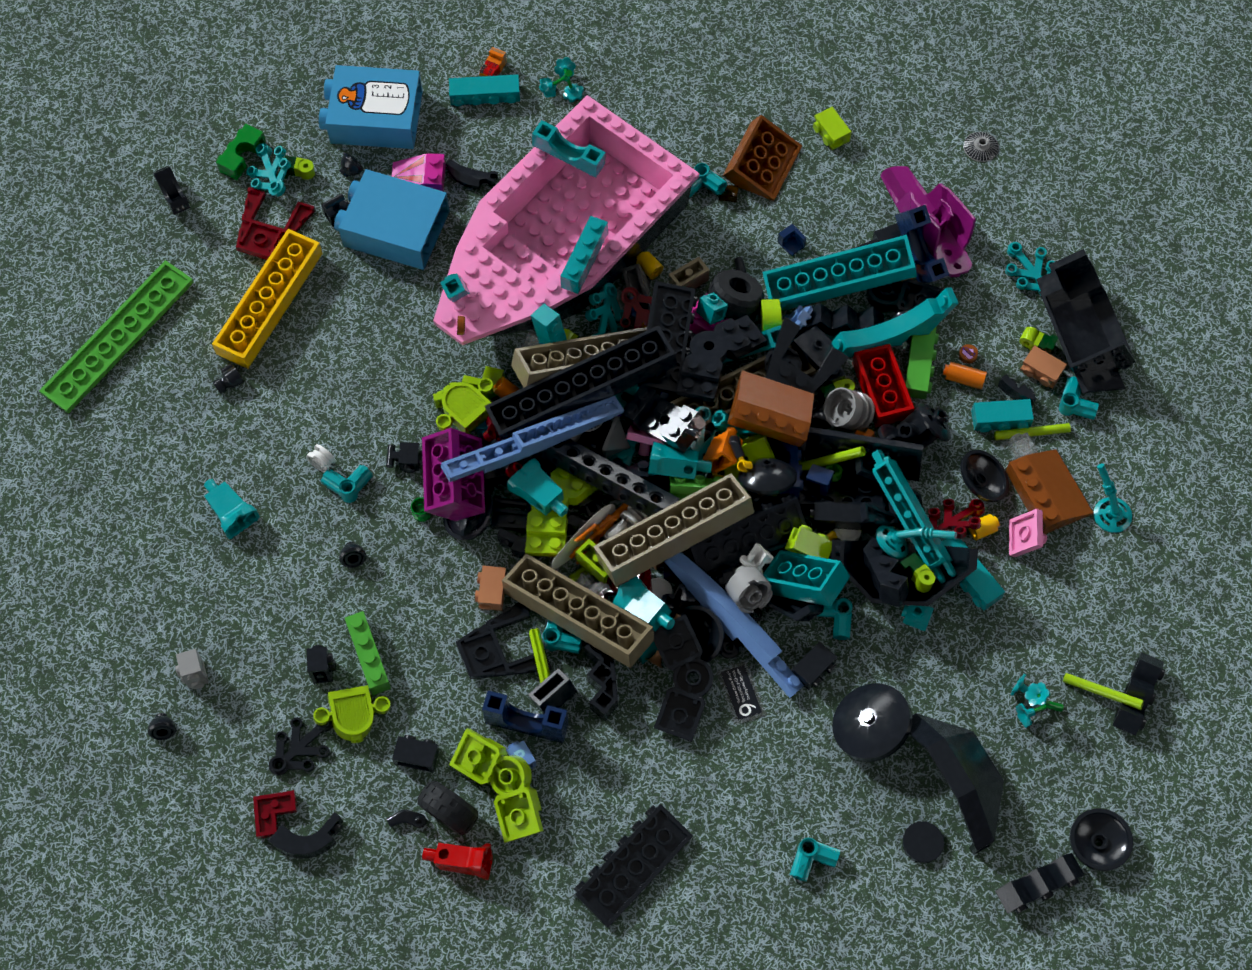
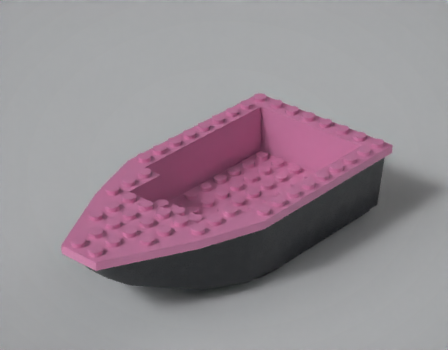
M587 95L555 127L558 128L566 140L574 145L586 147L590 144L606 152L604 167L595 178L534 147L479 201L456 247L448 275L456 273L460 275L470 294L453 303L448 299L443 289L434 316V325L463 346L485 337L535 329L530 315L543 304L557 312L561 320L580 313L590 305L589 295L600 293L606 283L613 284L622 274V269L629 267L636 260L637 256L688 206L691 187L699 178V173ZM590 216L608 222V235L579 294L561 288L560 276ZM458 316L465 317L464 335H457Z

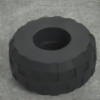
M729 269L719 272L713 278L708 290V294L714 292L728 305L725 315L728 319L737 320L746 315L749 318L756 316L761 307V300H764L761 284L750 274L740 270Z
M436 780L428 782L418 796L417 804L422 809L461 836L468 833L478 819L477 809Z

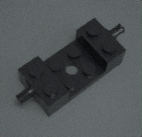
M643 383L634 395H630L627 392H623L621 395V399L628 402L623 408L624 412L621 415L629 425L683 454L695 438L698 439L701 436V430L707 424L698 411L686 405H683L681 408L663 399L657 390ZM666 419H670L668 424L662 425Z

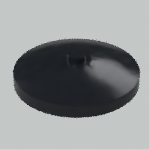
M881 683L866 684L851 691L838 705L833 717V735L839 747L853 759L864 762L879 761L894 754L907 740L912 727V711L905 697L892 686Z

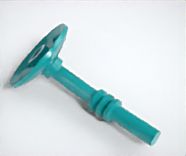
M1101 463L1097 465V469L1103 481L1102 486L1105 494L1108 497L1101 499L1096 504L1093 512L1094 519L1097 525L1107 532H1122L1132 522V511L1126 502L1117 498V489L1114 482L1110 480L1105 465ZM1110 501V505L1105 509H1100L1104 503ZM1101 515H1102L1103 519H1104L1107 523L1110 524L1109 526H1108L1107 524H1105V523L1101 520V518H1100ZM1122 518L1127 519L1123 525L1117 527L1116 522L1121 521Z
M882 525L876 530V539L880 547L889 556L896 559H903L908 555L909 548L905 538L921 536L923 539L944 538L955 540L957 537V532L935 530L933 527L898 531L891 526ZM884 529L889 531L887 535H883ZM904 545L905 550L901 552V547Z

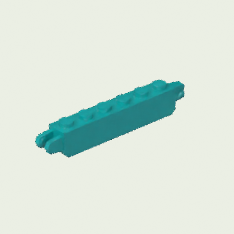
M882 450L873 452L872 456L876 462L874 464L875 468L872 469L873 474L904 529L912 530L922 527H933L897 462L891 459L890 456L886 457ZM921 536L910 538L921 559L934 572L938 581L941 583L946 581L945 575L940 569L943 566L951 577L956 575V571L951 564L953 560L940 538L923 539Z

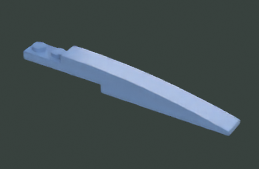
M613 396L513 432L511 438L441 463V468L449 482L482 470L485 474L583 433L622 414L624 409L617 398Z
M682 552L664 561L698 602L712 610L719 617L724 632L732 641L738 638L789 698L804 686L778 656L782 652L778 645L748 613L742 612L737 607V604L733 602L728 593Z

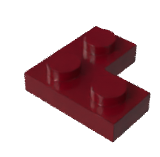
M294 790L253 797L256 837L258 839L272 837L278 830L277 815L297 812Z

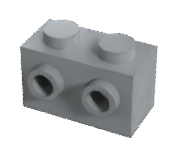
M196 649L176 654L178 665L175 666L177 676L181 678L183 684L186 683L189 689H200L204 687V684L209 683L204 661Z

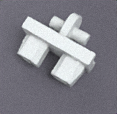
M756 543L749 555H742L739 561L742 563L741 566L755 567L763 574L762 568L764 564H770L773 556L761 544Z

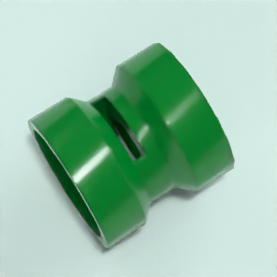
M418 497L412 501L411 511L414 519L419 522L427 521L431 517V513L424 512V498Z

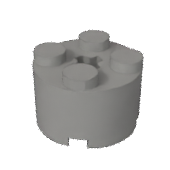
M740 566L725 585V590L730 598L744 613H753V609L758 607L762 609L768 604L773 594L771 584L761 571L755 567Z

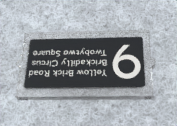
M747 661L735 665L730 664L729 667L716 670L735 725L747 721L753 722L754 719L767 715Z

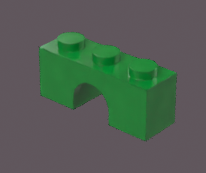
M248 124L239 129L233 141L229 142L227 149L217 159L216 164L219 172L238 180L247 168L244 158L240 155L246 151L257 154L256 147L261 143H266L264 132Z

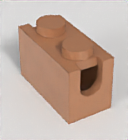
M1034 345L1023 361L1020 370L1026 376L1038 380L1043 386H1049L1053 389L1067 364Z
M482 566V572H478L477 584H480V588L475 592V602H478L479 609L502 611L505 594L502 579L507 575L505 567Z

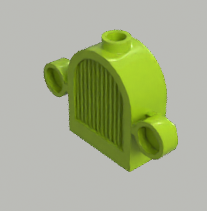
M482 378L478 382V389L466 382H457L445 386L442 390L444 414L437 417V428L443 431L451 428L453 423L460 431L467 434L475 430L487 419L488 414L485 405L491 402L484 395L492 393L494 389L492 380Z
M368 685L328 692L330 712L326 708L320 707L314 711L313 719L318 725H325L332 721L333 728L338 736L351 741L353 744L360 743L372 729L374 713H387L390 709V701L387 697L380 696L372 704Z

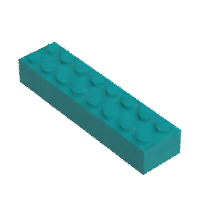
M907 235L762 272L768 299H779L781 311L796 308L798 305L804 306L917 277Z

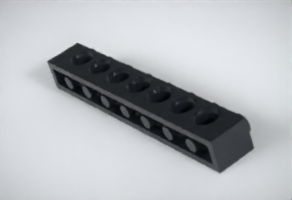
M570 439L535 453L538 457L649 517L680 500V498Z

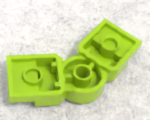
M559 467L551 473V479L563 490L564 500L562 503L567 507L569 505H578L597 490L596 487ZM531 505L532 511L527 516L525 554L530 556L556 557L566 545L567 515L560 517L552 510L545 516Z
M467 728L449 765L480 785L491 783L494 791L499 794L494 800V806L504 843L544 831L538 812L542 810L538 794L530 786L532 773L529 764L520 756L508 755L506 748L491 738H485L472 729ZM509 772L511 773V780L508 779Z

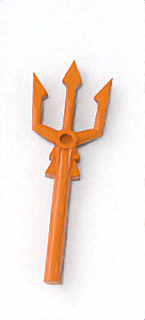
M623 503L611 515L608 514L606 519L602 520L600 524H592L574 541L584 540L593 531V534L579 547H576L569 557L571 559L574 558L575 552L588 539L594 540V543L597 545L600 537L610 527H613L614 522L624 510H628L627 507L629 505Z

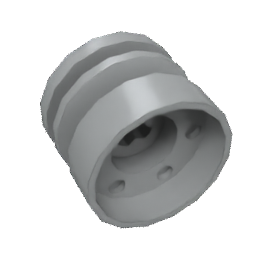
M844 387L835 388L826 397L823 406L826 421L830 425L854 432L857 430L863 431L872 422L875 413L874 403L867 394Z

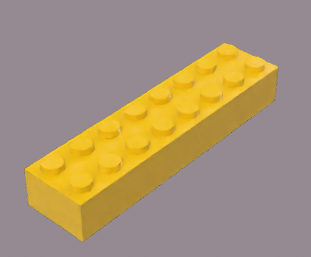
M287 229L213 341L212 346L216 355L249 369L322 256L320 242Z

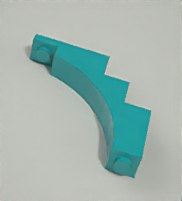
M952 287L945 288L936 298H928L908 312L889 321L868 328L840 332L832 341V345L848 357H853L854 352L886 344L901 346L910 335H928L958 305V300Z

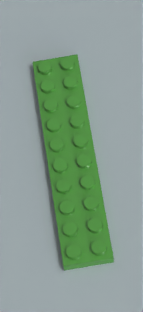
M165 260L39 392L69 414L194 283L193 279Z

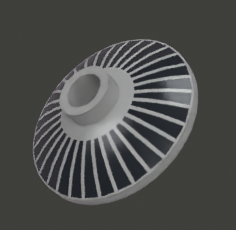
M986 132L970 134L965 139L963 145L967 156L978 162L992 160L999 151L997 140Z

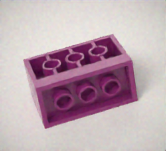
M454 428L422 437L424 512L453 521L485 513L483 470L449 482L441 468V463L482 448L481 438Z

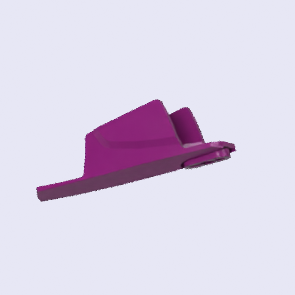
M894 166L885 169L880 176L900 213L926 205L931 223L923 226V237L930 254L935 259L944 258L950 277L956 278L960 277L961 274L968 273L972 263L966 252V246L971 240L976 222L972 213L942 183L938 184L927 194L908 167Z

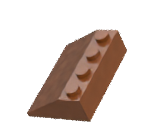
M760 115L751 121L723 177L739 188L774 201L802 145L763 115Z
M742 370L727 424L801 447L807 440L811 424L814 394Z
M1056 449L1025 455L1009 462L1006 473L1028 512L1035 509L1042 510L1044 534L1093 514L1092 509Z

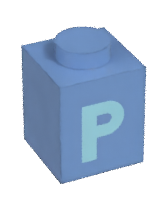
M524 740L520 743L516 741L508 746L506 750L508 755L522 757L529 764L530 769L537 766L536 760Z

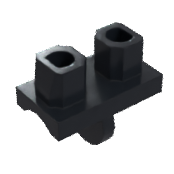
M682 584L678 585L674 595L664 594L661 597V600L672 611L671 618L682 608L694 605L695 603L693 594L690 591H686L685 585Z

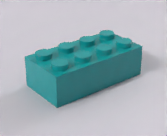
M779 550L763 574L772 586V595L831 607L850 578L841 561Z

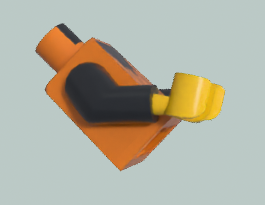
M727 427L725 432L713 438L702 459L712 462V475L710 478L716 476L724 477L723 475H717V473L737 463V469L741 472H747V469L753 468L752 462L744 459L743 441L736 435L737 430L733 427Z

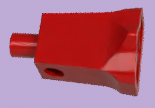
M438 843L437 849L424 848L422 860L434 862L440 870L474 875L488 880L493 862L492 845L486 843L481 847H466Z

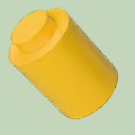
M649 251L641 252L636 258V264H640L650 279L656 278L664 269V266Z
M988 514L981 517V527L977 530L968 528L974 540L977 541L998 531L1000 524L996 516Z

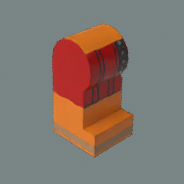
M492 47L485 64L480 69L479 77L498 76L507 63L506 52Z

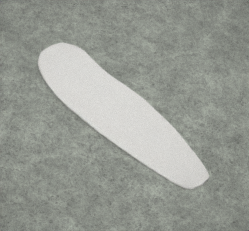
M609 504L603 507L579 529L552 561V569L559 568L571 559L569 556L574 549L589 538L593 531L584 540L578 542L574 540L592 524H600L602 520L606 519L608 514L611 515L615 511V505Z

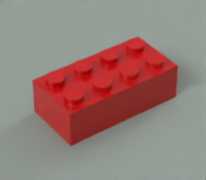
M886 344L854 352L852 364L862 392L867 394L874 403L875 413L873 422L875 427L904 420L914 411V406L891 345Z

